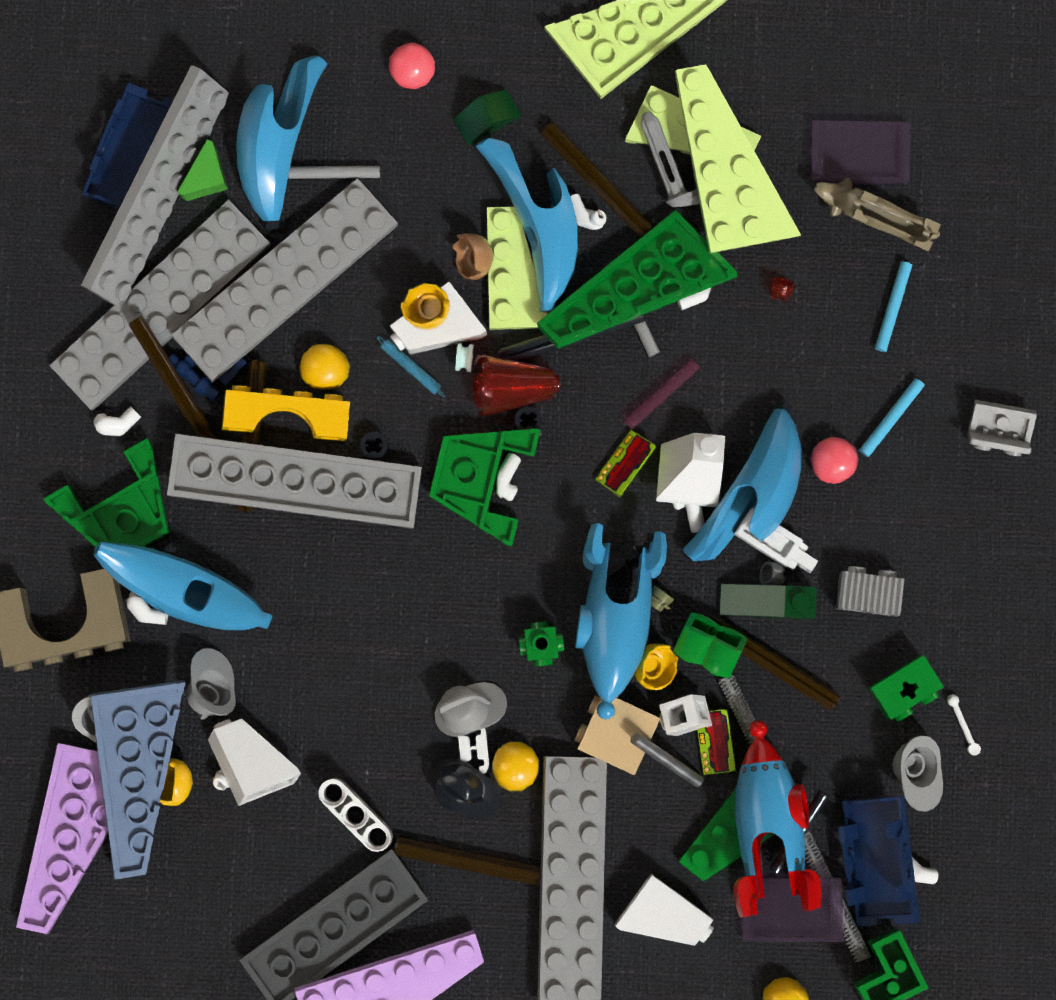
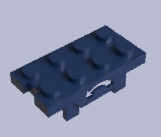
M131 83L127 84L121 100L118 99L89 168L91 173L82 193L84 197L119 210L173 102L172 99L164 97L163 102L148 97L150 94L148 90Z
M892 796L842 801L845 825L839 826L838 831L840 842H842L846 873L847 906L855 905L857 926L882 924V919L894 918L895 924H914L920 922L905 797Z

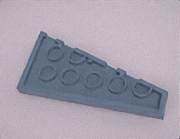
M184 680L90 694L115 880L146 875L156 819L160 809L162 790L164 789L173 745L176 721H178L181 697L185 687Z

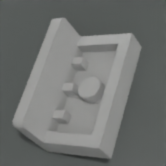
M975 400L967 431L969 444L983 451H990L991 448L1000 449L1012 456H1021L1022 453L1030 454L1032 449L1030 441L1037 412L1031 409Z

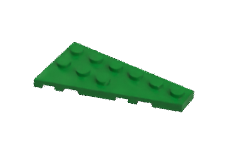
M675 210L537 322V326L559 349L736 278L737 271L718 252L709 254L707 241Z

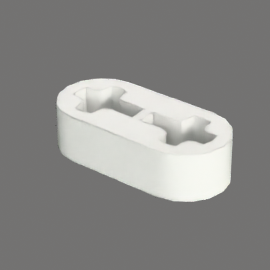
M480 729L481 734L476 736V746L470 745L469 736H458L460 759L464 762L471 760V750L477 749L478 759L484 760V765L479 767V771L483 774L486 773L489 768L486 729Z

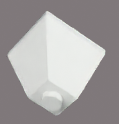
M692 433L661 444L656 501L717 507L724 462L725 436Z

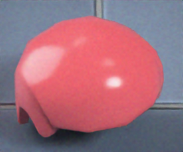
M405 43L397 47L389 57L388 71L399 86L408 89H418L427 85L433 77L435 61L429 50L423 45Z
M829 437L820 441L813 448L810 457L813 473L821 481L832 484L843 482L855 473L859 461L856 448L847 439L839 437Z

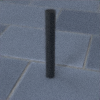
M820 789L809 804V828L829 798V795ZM809 828L804 829V836ZM784 845L769 867L777 874H781L787 864Z

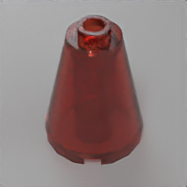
M486 354L477 355L474 366L480 365L479 373L473 374L476 408H482L478 413L479 416H488L553 399L554 393L559 392V376L554 374L552 368Z

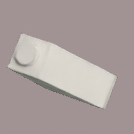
M450 282L441 287L446 292L451 304L449 314L442 325L432 330L418 329L404 319V316L390 325L394 332L390 338L400 351L406 348L409 354L482 339L487 335V332Z
M227 719L216 724L208 738L209 744L238 806L293 785L301 774L293 763L243 719L234 722Z
M652 873L615 922V927L622 931L694 946L699 940L704 943L714 929L710 925L713 919Z

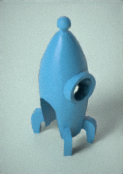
M596 523L591 524L584 547L583 563L588 570L592 571L588 586L586 603L580 606L575 648L583 649L590 679L597 694L601 697L602 703L597 706V714L602 719H610L615 714V707L612 704L613 700L629 684L644 654L651 617L652 578L659 576L665 564L667 542L666 534L654 532L650 548L643 547L642 553H640L634 600L628 604L615 603L609 599L605 589L610 542L602 544L603 525Z

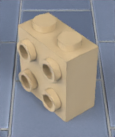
M595 695L587 711L592 714L588 726L581 725L574 740L579 742L577 749L635 775L645 752L630 742L633 734L639 733L651 741L661 718L616 698L612 702L615 707L614 716L610 719H602L597 714V706L602 703V700Z

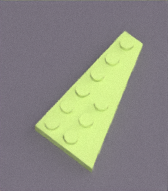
M616 0L602 5L596 10L571 16L570 19L556 24L546 25L544 30L599 98L602 99L727 0Z
M707 65L675 70L709 254L801 236Z

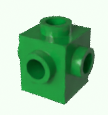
M549 621L530 623L531 629L524 630L525 636L519 637L521 656L527 655L528 662L534 661V667L553 665V659L559 658L558 652L564 651L562 633H556V627H549ZM538 638H545L548 645L545 649L540 650L536 647L535 642Z

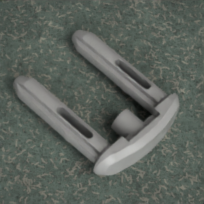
M645 112L642 115L641 126L669 196L666 203L672 207L700 204L697 189L688 192L684 187L659 119L652 112ZM660 151L665 152L675 178L674 182H670L659 156Z

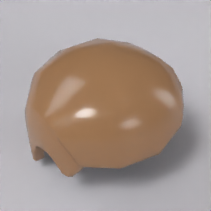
M458 234L457 238L460 240L452 245V248L457 252L455 261L458 272L465 279L477 280L484 277L490 270L493 262L491 245L479 234Z

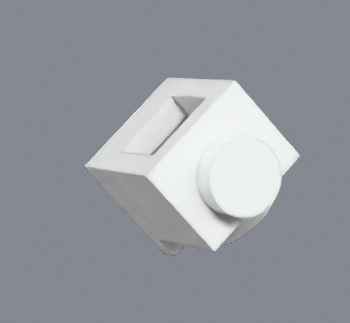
M691 694L659 705L661 710L660 723L667 735L679 736L712 726L705 696Z

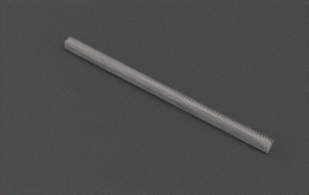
M731 674L730 678L720 679L719 684H722L720 686L723 688L722 691H726L724 695L727 694L726 698H729L727 701H731L729 705H732L731 709L734 708L732 712H736L734 716L738 715L736 719H739L738 723L741 722L739 726H743L741 730L745 729L743 733H746L745 737L748 736L746 740H750L748 744L753 743L754 737L749 732V726L755 718L753 714H750L751 711L747 707V701L743 700L745 697L742 696L743 693H740V687L737 686L738 683L735 682L736 679H733L734 676ZM808 829L804 836L805 856H807L805 860L808 859L806 863H810L808 867L812 866L810 870H814L820 878L821 891H824L822 895H826L824 899L827 898L826 902H829L827 905H831L829 909H833L831 913L834 912L832 916H836L834 920L838 919L836 923H840L838 927H842L839 930H843L841 933L845 934L843 938L847 937L845 941H849L846 944H850L848 948H852L850 952H854L852 954L855 955L853 959H857L855 962L871 957L870 952L867 950L868 948H866V944L860 936L861 934L855 925L856 923H854V919L848 911L849 909H847V905L827 868L828 866L825 865L826 862L822 858L821 852L818 851L819 848Z

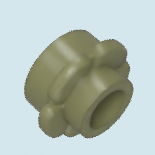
M654 585L652 587L651 606L660 612L664 608L670 610V605L674 598L657 585Z

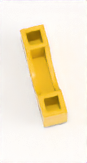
M237 385L232 386V390L225 391L222 430L252 433L258 422L266 415L277 411H287L300 416L310 427L315 439L345 441L347 439L350 401H343V396L325 394L324 399L312 398V393L295 391L294 396L281 395L282 390L269 388L263 389V393L250 392L251 387Z

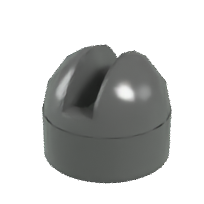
M766 561L760 569L759 578L761 584L781 585L786 579L783 576V573L786 572L784 567L779 563Z

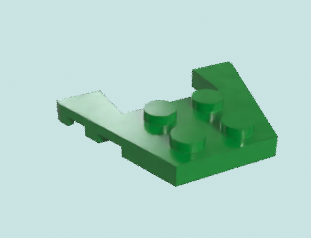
M525 429L444 436L429 496L499 539L507 546L512 547L519 519L488 511L503 449L534 457L541 430Z
M148 438L124 451L125 456L139 478L135 483L85 512L69 485L44 498L45 503L61 515L64 520L78 530L95 547L99 542H115L147 547L169 534L170 531L152 443Z

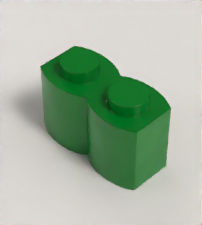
M691 612L673 652L685 662L702 665L715 676L730 678L748 639L731 628L719 626L715 621L704 615Z

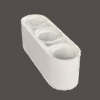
M333 778L322 783L319 788V798L322 803L368 849L378 852L383 851L390 845L393 838L391 828L346 782ZM330 784H337L342 789L340 800L331 801L326 796V789ZM359 806L362 808L364 819L361 823H353L349 820L348 810L350 807ZM380 828L386 833V841L383 845H375L371 842L370 832L372 829Z

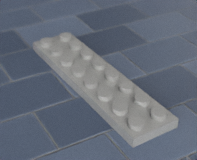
M191 65L81 286L112 305L118 306L120 300L125 301L129 298L131 289L139 273L143 270L145 261L152 247L156 244L166 219L172 212V207L179 195L178 190L198 157L207 137L211 134L220 111L226 104L229 92L202 69Z
M357 178L172 334L173 339L213 383L398 226L397 221Z
M230 200L226 201L131 290L127 300H120L118 306L114 305L61 354L50 367L89 409L94 411L149 360L129 327V323L132 320L142 316L161 347H163L172 338V334L210 303L271 246L270 242Z
M175 434L167 496L413 529L422 467Z
M544 756L537 1000H601L607 763L596 757Z

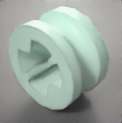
M458 343L456 371L465 368L467 372H471L474 345L469 344L468 347H463L462 343Z

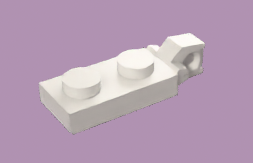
M750 508L734 535L785 568L788 567L794 570L798 566L811 573L818 560L805 553L808 546L802 543L803 540L779 525L769 537L760 542L757 537L749 532L750 521L755 510Z

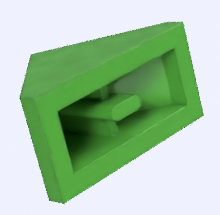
M208 139L178 190L180 197L186 201L228 190L217 148Z

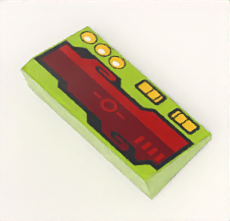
M630 430L595 480L618 497H621L655 450L656 445Z
M727 709L709 711L712 726L697 729L703 775L736 771Z

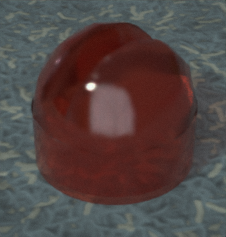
M772 277L769 294L773 300L776 301L779 296L780 301L785 302L792 296L795 283L786 278Z

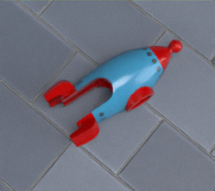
M761 720L753 721L749 726V732L754 737V741L746 752L736 785L735 818L741 858L746 876L740 877L733 886L734 900L739 917L757 915V899L765 898L760 848L764 837L771 832L778 835L783 840L792 896L800 895L803 911L815 910L821 907L820 878L813 870L805 869L804 829L809 828V806L806 790L803 784L795 785L783 759L776 749L765 740L764 736L768 728Z

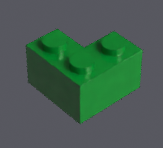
M894 927L867 941L881 970L853 983L861 1000H906L928 989L921 971L899 929Z

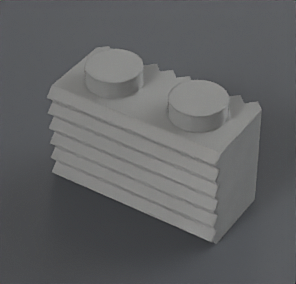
M848 566L847 571L839 573L835 609L895 617L900 616L904 579L897 578V572L879 570L878 575L866 574L867 568Z

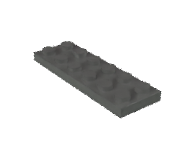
M391 849L239 961L267 1000H292L296 997L294 988L320 980L429 899L394 850Z

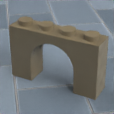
M105 569L80 574L87 605V617L81 630L74 637L62 642H52L44 638L36 630L31 616L26 589L19 587L1 591L0 651L3 666L13 667L14 672L32 669V663L44 660V665H51L63 662L62 656L74 654L75 659L92 656L93 649L104 647L105 652L123 649V643L129 642L131 639L119 583Z

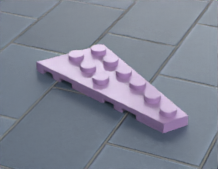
M58 743L16 928L48 934L108 835L99 759L96 750Z
M472 930L294 989L297 1000H432L484 963L475 931Z

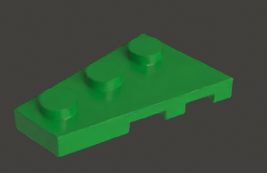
M736 788L678 861L702 881H705L741 857L735 818ZM771 832L766 835L762 842L773 836L774 833Z

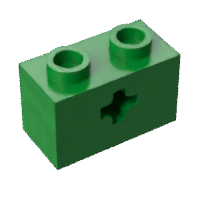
M921 655L867 689L887 720L895 718L899 722L913 713L911 707L919 702L927 705L939 697L937 691L944 686L925 656ZM903 683L914 687L910 691L911 698L909 696H901L900 692L904 689Z

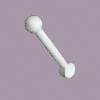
M954 694L949 695L947 703L953 707L969 744L967 750L971 755H978L981 748L972 738L958 705L959 698Z

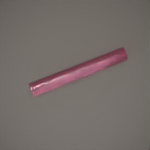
M691 359L624 420L626 425L631 430L635 428L700 368L696 362Z

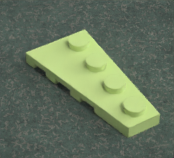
M651 85L625 142L649 145L641 126L642 115L649 111L659 119L669 148L681 151V153L690 154L680 98ZM741 127L755 151L761 136Z
M487 207V236L493 252V262L488 271L490 330L539 329L537 322L544 318L547 313L540 312L535 269L523 226L514 207Z

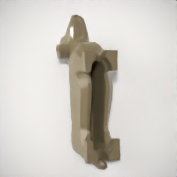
M849 178L839 183H816L814 185V191L828 205L831 216H838L843 211L844 215L891 234L926 251L930 250L933 243L930 240L937 239L940 236V231L938 230L941 224L905 211L859 188L852 189L853 184Z

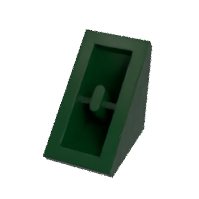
M507 90L479 96L454 118V122L469 146L520 118L521 114Z

